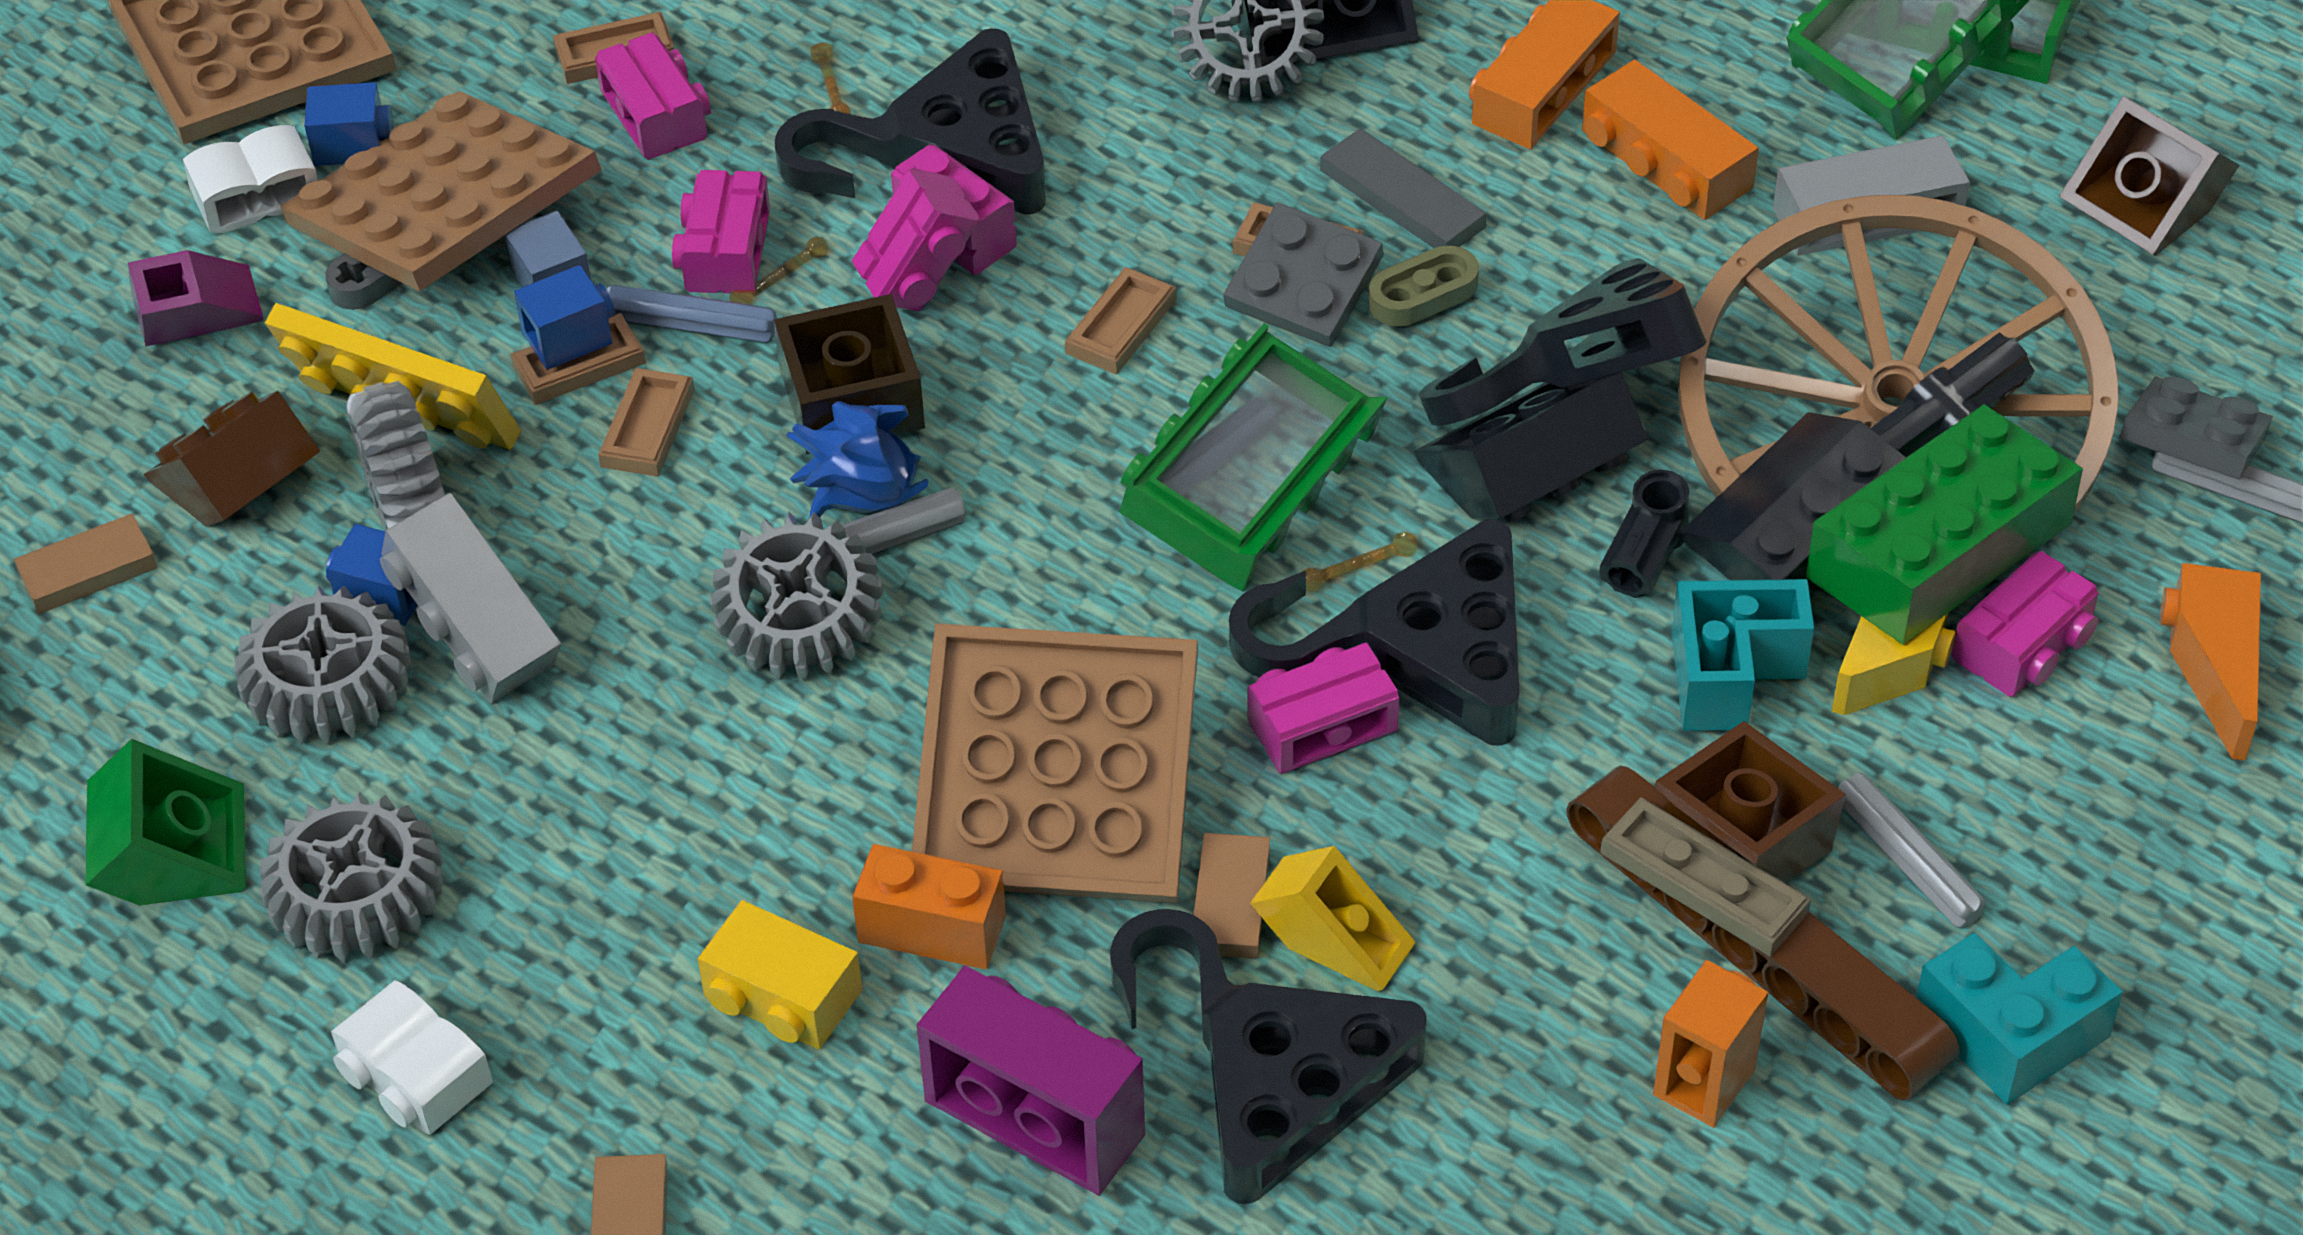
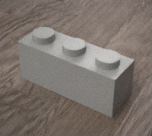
M1944 135L1778 168L1773 210L1778 220L1781 221L1805 209L1835 200L1889 194L1921 196L1966 206L1970 181ZM1900 228L1862 229L1865 242L1920 231ZM1839 233L1815 240L1794 249L1797 256L1844 247L1842 234Z
M451 493L446 494L386 530L381 552L382 557L380 558V564L385 575L396 589L401 591L406 588L419 606L417 608V615L422 626L435 641L440 639L445 641L456 657L454 659V666L459 677L471 691L475 692L480 689L485 698L492 704L555 665L561 642Z

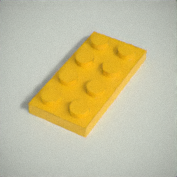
M275 303L265 321V325L280 344L278 347L280 353L291 360L300 371L299 379L305 385L320 393L331 394L333 389H337L351 395L364 391V387L380 382L388 384L399 381L410 390L417 411L420 413L423 427L426 430H434L436 425H440L454 430L457 437L474 447L485 449L491 443L508 450L514 446L522 431L492 383L484 374Z

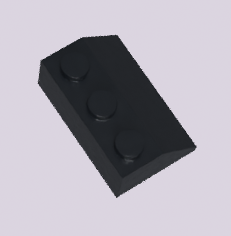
M1231 0L1232 7L1235 3V0ZM1243 0L1244 13L1241 14L1242 19L1241 23L1238 24L1239 30L1241 29L1242 37L1247 40L1248 51L1252 52L1254 29L1258 25H1264V21L1261 18L1254 21L1253 13H1249L1247 0ZM1255 0L1258 5L1266 9L1279 8L1280 12L1292 10L1287 0ZM1315 0L1313 3L1305 6V10L1320 9L1324 12V21L1318 24L1307 25V29L1323 33V43L1321 45L1304 44L1303 48L1311 51L1316 56V60L1419 40L1412 0ZM1295 28L1283 29L1281 34L1269 36L1263 42L1260 52L1261 67L1272 63L1284 53L1292 40Z
M1620 372L1563 388L1543 383L1414 450V453L1420 465L1470 518L1495 519L1506 524L1529 514L1532 511L1529 503L1544 495L1547 498H1554L1575 490L1581 485L1579 479L1581 475L1593 469L1596 472L1606 471L1625 463L1630 459L1628 450L1642 444L1648 438L1623 374Z
M1808 412L1682 529L1679 538L1729 580L1807 579L1809 583L1810 580L1806 578L1814 521L1906 457L1861 421Z

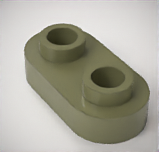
M1440 246L1378 272L1369 284L1368 306L1370 313L1375 319L1384 324L1407 326L1468 300L1475 294L1478 287L1479 264L1476 257L1461 247Z

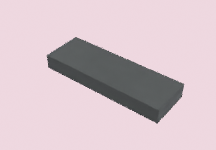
M1362 128L1320 156L1321 172L1433 248L1440 246L1460 247L1486 228L1487 213Z

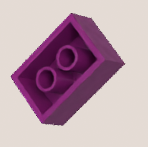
M964 965L916 1024L926 1103L1098 1196L1102 1194L1145 1136L1143 1058L1137 1056L1132 1048L1123 1041L1113 1037L1103 1038L1078 1025L1062 1009L1054 1006L1044 1007L1019 994L1009 982L998 976L991 975L987 977Z

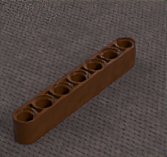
M1620 765L1615 767L1568 803L1566 808L1567 818L1578 837L1756 984L1768 991L1773 998L1894 1098L1900 1100L1910 1099L1959 1056V1044L1956 1036L1938 1015L1810 912L1773 955L1769 957L1600 853L1602 838L1640 797L1734 852L1710 831L1654 791V786L1637 772L1626 766Z

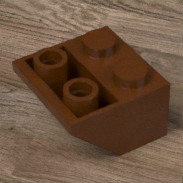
M278 390L259 399L251 391L236 401L231 400L206 416L203 421L209 429L205 425H201L187 435L186 433L181 434L157 450L154 454L160 463L144 473L150 483L207 527L224 521L321 451Z

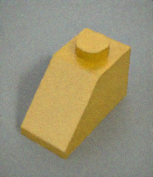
M1949 613L1904 645L1861 616L1838 672L1832 712L1847 715L1925 688L1933 666L1945 668L1953 648L1956 631L1946 628Z
M1335 846L1284 856L1250 902L1251 906L1288 949L1375 991H1381L1385 988L1416 943Z

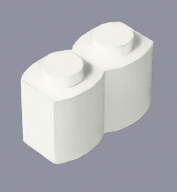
M279 125L261 129L248 135L239 143L219 142L193 151L183 159L190 191L211 233H225L256 223L266 215L283 214L281 205L297 196L302 187L318 180L316 169L295 127L290 125Z
M395 980L331 1031L338 1051L333 1060L341 1075L357 1089H361L366 1084L379 1094V1101L386 1113L402 1127H406L412 1122L421 1131L431 1135L493 1083L484 1052L458 1027L439 1017L414 991Z

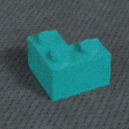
M1807 579L1677 582L1671 632L1682 731L1731 730L1743 721L1749 724L1755 679H1806L1814 634Z
M1974 932L1923 965L1916 998L1950 1027L1959 1044L1958 1057L2008 1105L2110 1038L2123 991L2075 945L2022 978Z

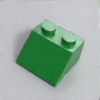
M131 739L87 780L85 886L139 906L241 892L246 888L244 783Z

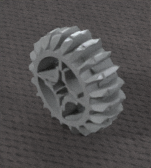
M1188 0L1192 2L1191 7L1177 5L1172 8L1174 18L1188 22V25L1179 26L1171 30L1173 40L1180 42L1191 41V44L1177 52L1179 61L1183 63L1198 58L1200 61L1192 67L1189 72L1190 77L1194 81H1198L1208 72H1211L1213 75L1209 80L1207 90L1213 95L1220 91L1224 81L1229 82V100L1233 102H1238L1241 96L1242 85L1250 86L1253 102H1261L1262 91L1260 84L1266 82L1270 83L1271 90L1275 96L1282 95L1284 90L1278 77L1284 73L1295 84L1300 83L1303 79L1302 74L1293 64L1298 60L1305 65L1313 66L1316 62V56L1311 51L1303 48L1304 44L1321 45L1324 39L1323 33L1307 29V25L1318 24L1324 21L1323 10H1305V6L1313 3L1315 0H1287L1292 10L1280 12L1279 8L1266 9L1258 5L1255 0H1247L1249 13H1253L1254 21L1259 18L1264 21V25H1258L1254 29L1252 52L1248 51L1247 40L1242 38L1241 29L1236 33L1232 30V26L1241 23V14L1244 13L1243 0H1235L1230 11L1224 15L1213 17V21L1207 22L1201 21L1204 11L1211 0ZM1295 28L1292 40L1284 53L1272 63L1261 67L1260 52L1263 42L1269 36L1281 34L1283 29ZM1216 38L1217 42L1229 41L1236 44L1242 51L1244 69L1233 68L1218 61L1207 50L1202 40Z
M399 381L388 384L380 382L364 387V391L349 395L346 406L353 439L383 530L386 531L445 496L439 477L440 474L427 433L422 424L420 413H418L415 401L407 387Z
M788 511L784 520L785 526L773 528V524L763 517L760 524L761 535L755 537L741 530L740 537L738 538L741 550L724 548L722 561L725 568L714 570L712 582L716 591L711 593L710 605L712 612L716 614L714 622L717 632L723 638H728L729 650L735 657L746 654L748 665L755 672L769 662L771 673L778 680L785 673L788 666H795L798 677L805 681L809 673V665L820 663L821 669L830 674L834 667L832 662L833 656L838 654L847 660L853 661L856 653L852 641L869 643L872 636L869 623L879 622L881 616V607L877 600L881 599L883 595V586L881 579L876 575L878 568L875 557L871 553H865L864 542L859 538L858 534L847 537L845 527L838 520L823 530L822 520L815 512L805 525H798L796 517ZM831 570L836 572L847 584L846 592L841 602L831 598L830 590L826 588L828 586L826 577ZM753 589L762 593L763 599L767 603L765 605L767 615L762 622L754 618L747 610L748 600Z
M318 586L314 596L302 599L293 591L290 604L283 607L270 603L269 618H251L250 634L239 637V655L234 657L236 663L234 671L239 683L237 687L243 703H246L247 709H250L252 717L257 720L259 726L269 724L270 729L274 731L277 738L292 731L293 736L302 745L312 733H318L319 737L328 745L333 731L344 729V732L354 739L357 723L363 721L366 724L377 727L378 709L396 711V694L407 692V674L411 672L410 665L412 664L409 647L407 646L408 641L405 630L400 626L399 620H395L394 614L389 611L387 604L376 605V602L372 600L368 592L353 598V595L343 586L334 595H327Z
M361 791L352 803L342 804L333 795L329 808L319 811L307 804L305 820L300 822L285 819V828L283 830L285 836L269 838V856L260 860V875L262 878L260 883L262 888L259 891L264 907L268 908L267 912L271 924L277 929L278 933H285L287 941L292 944L294 949L307 944L308 951L312 952L314 957L318 959L332 947L334 955L344 963L351 949L360 948L362 953L371 960L374 944L384 941L397 950L398 932L400 930L419 935L421 924L419 916L434 915L435 896L442 894V856L439 846L435 845L432 830L426 825L425 820L417 821L416 814L411 811L409 805L395 809L394 804L391 803L387 795L380 798L373 805H370L369 800L365 798ZM384 853H388L400 860V867L388 866L386 859L382 858ZM304 883L316 886L317 892L321 893L318 899H314L302 892Z

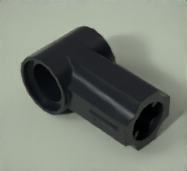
M1653 470L1641 475L1634 483L1632 505L1599 569L1600 579L1607 582L1614 591L1633 598H1637L1642 594H1651L1673 549L1680 547L1684 543L1679 538L1680 531L1689 524L1690 491L1687 482L1681 475L1669 470Z

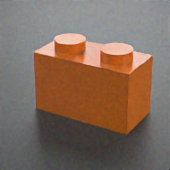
M872 844L852 896L858 943L986 970L988 969L1006 918L1003 870L878 844Z
M1706 959L1663 1018L1653 1095L1714 1128L1755 1071L1768 991L1758 987L1746 975L1737 971H1728Z

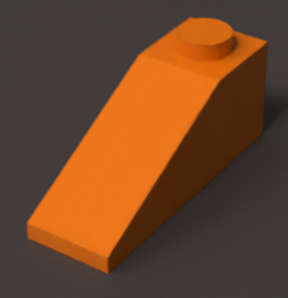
M2182 563L2176 588H2164L2160 608V625L2171 626L2170 652L2231 758L2246 761L2258 721L2261 573Z

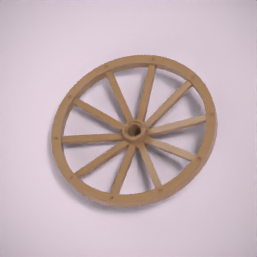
M1889 194L1835 200L1805 209L1763 230L1739 248L1721 266L1706 286L1694 308L1707 343L1700 349L1683 355L1680 358L1678 385L1680 417L1686 442L1695 464L1716 498L1775 442L1729 460L1720 446L1711 423L1706 403L1704 380L1853 408V410L1836 417L1858 420L1871 428L1883 417L1888 416L1900 407L1888 405L1881 399L1894 397L1903 401L1906 395L1927 375L1940 367H1946L1948 370L1999 332L2008 338L2013 337L2018 342L2060 316L2063 317L2070 328L2080 350L2087 374L2089 394H2010L2005 400L1999 402L1991 409L2002 416L2089 417L2086 437L2075 461L2076 464L2083 468L2074 514L2092 490L2103 468L2115 429L2118 410V378L2115 357L2102 320L2082 286L2051 253L2023 232L1973 208L1927 197ZM1862 229H1915L1955 238L1902 361L1892 359ZM1841 233L1873 369L1870 370L1765 275L1762 270L1796 248L1815 240ZM1973 246L1984 249L2010 264L2047 296L2048 299L1923 374L1919 370ZM1746 286L1855 386L1707 358L1708 349L1726 309Z

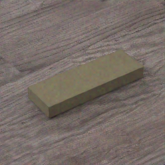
M1642 797L1602 838L1600 851L1602 855L1769 957L1773 955L1809 913L1811 903L1809 897Z

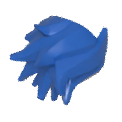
M837 401L832 405L834 421L819 430H812L797 423L792 428L793 432L787 433L788 438L814 456L790 478L793 484L804 482L807 487H818L812 502L810 517L814 512L818 517H821L826 510L832 508L859 513H877L908 502L928 487V479L911 485L921 456L914 454L900 438L890 431L908 416L907 408L904 405L860 406Z

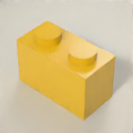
M744 900L740 901L697 958L704 997L717 1010L730 1016H736L741 1013L763 1023L775 1037L782 1041L795 1043L799 1040L819 1050L863 990L857 951Z

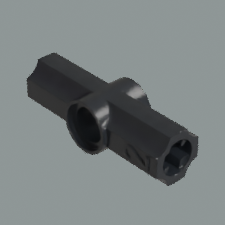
M1999 332L1948 370L1946 367H1940L1927 375L1906 395L1900 407L1888 416L1883 417L1870 429L1907 458L1985 404L1989 408H1993L1999 402L2005 400L2015 390L2024 386L2031 379L2035 370L2031 366L2027 352L2013 337L2008 338Z

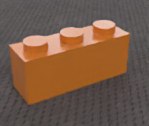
M1549 0L1545 5L1540 4L1537 6L1526 27L1516 37L1511 36L1507 39L1500 55L1488 69L1482 68L1475 75L1469 90V99L1473 101L1472 124L1531 150L1616 53L1620 11L1593 0Z
M1632 60L1585 90L1582 131L1586 133L1595 145L1605 147L1627 163L1633 173L1641 177L1645 176L1668 193L1669 197L1677 205L1687 207L1703 220H1706L1754 188L1759 147L1637 60Z

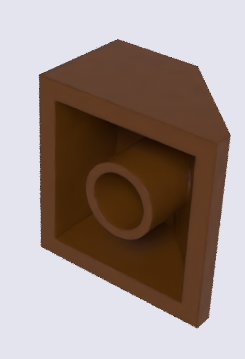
M2123 96L2059 197L2156 256L2210 212L2240 165Z
M1745 721L1656 780L1654 791L1754 865L1787 881H1790L1832 851L1846 797L1844 792Z

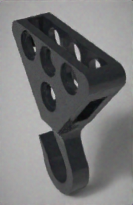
M990 28L981 31L894 100L882 116L871 119L833 109H814L799 113L788 119L779 128L775 136L774 144L778 172L786 183L801 191L829 193L855 198L853 174L820 160L807 159L798 154L801 149L817 142L840 144L876 158L893 169L930 144L940 148L1013 200L1015 212L1024 215L1035 214L1041 211L1046 204L1043 155L1010 37L1005 31ZM1007 100L1006 103L1000 106H988L995 101ZM1017 139L1011 144L999 145L1004 140Z
M1636 258L1614 266L1530 324L1522 343L1516 351L1484 374L1477 358L1474 357L1430 382L1419 392L1418 396L1431 425H1448L1486 412L1533 383L1545 382L1563 388L1687 355L1703 347L1707 341L1684 285L1644 260ZM1593 333L1569 351L1567 350L1564 341Z
M1483 520L1367 591L1342 613L1293 644L1271 645L1259 640L1251 631L1258 623L1275 617L1306 595L1305 571L1278 582L1262 584L1248 590L1236 600L1230 611V651L1235 661L1254 676L1260 678L1266 672L1274 669L1290 671L1314 662L1322 652L1328 649L1340 647L1347 650L1367 642L1380 662L1381 670H1385L1394 686L1401 692L1489 745L1500 746L1507 744L1516 735L1519 672L1512 533L1510 528L1499 520Z
M1157 909L1139 914L1127 921L1118 930L1112 941L1110 950L1111 980L1114 990L1123 1001L1131 1029L1137 1028L1136 968L1133 965L1136 959L1150 948L1169 945L1184 949L1197 961L1200 972L1203 1042L1210 1052L1223 1187L1226 1196L1236 1203L1249 1204L1262 1198L1423 1064L1427 1016L1424 1009L1416 1002L1257 983L1234 985L1227 979L1214 932L1198 917L1180 910ZM1267 1052H1272V1053H1277V1054H1279V1055L1266 1056V1055H1262V1054H1263V1053H1267ZM1371 1054L1378 1057L1366 1058L1360 1055ZM1386 1068L1389 1069L1387 1075L1382 1080L1369 1083ZM1320 1094L1328 1097L1323 1099H1316L1309 1096ZM1339 1108V1112L1333 1120L1319 1124ZM1264 1135H1272L1279 1138L1275 1140H1263L1258 1137ZM1289 1149V1153L1283 1161L1275 1165H1269Z

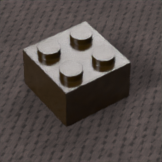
M892 294L773 319L779 368L796 423L812 430H819L834 421L832 405L837 401H841L849 405L906 406L908 416L890 430L895 435L925 428L921 377Z

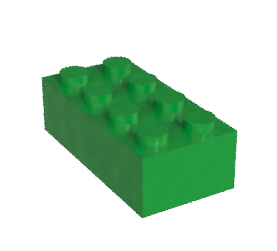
M1984 404L1815 520L1813 523L1806 578L1904 645L2071 525L2083 468Z

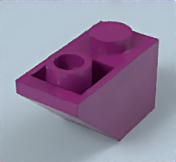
M190 250L128 262L131 295L145 347L264 321L250 267L247 264Z

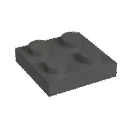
M1276 202L1223 294L1225 307L1331 347L1384 256L1383 243Z
M2155 376L2127 414L2119 438L2240 480L2264 442L2273 416L2260 412L2259 408L2248 400L2238 397H2225L2221 399L2199 391V387L2189 380L2180 377H2165L2162 379Z

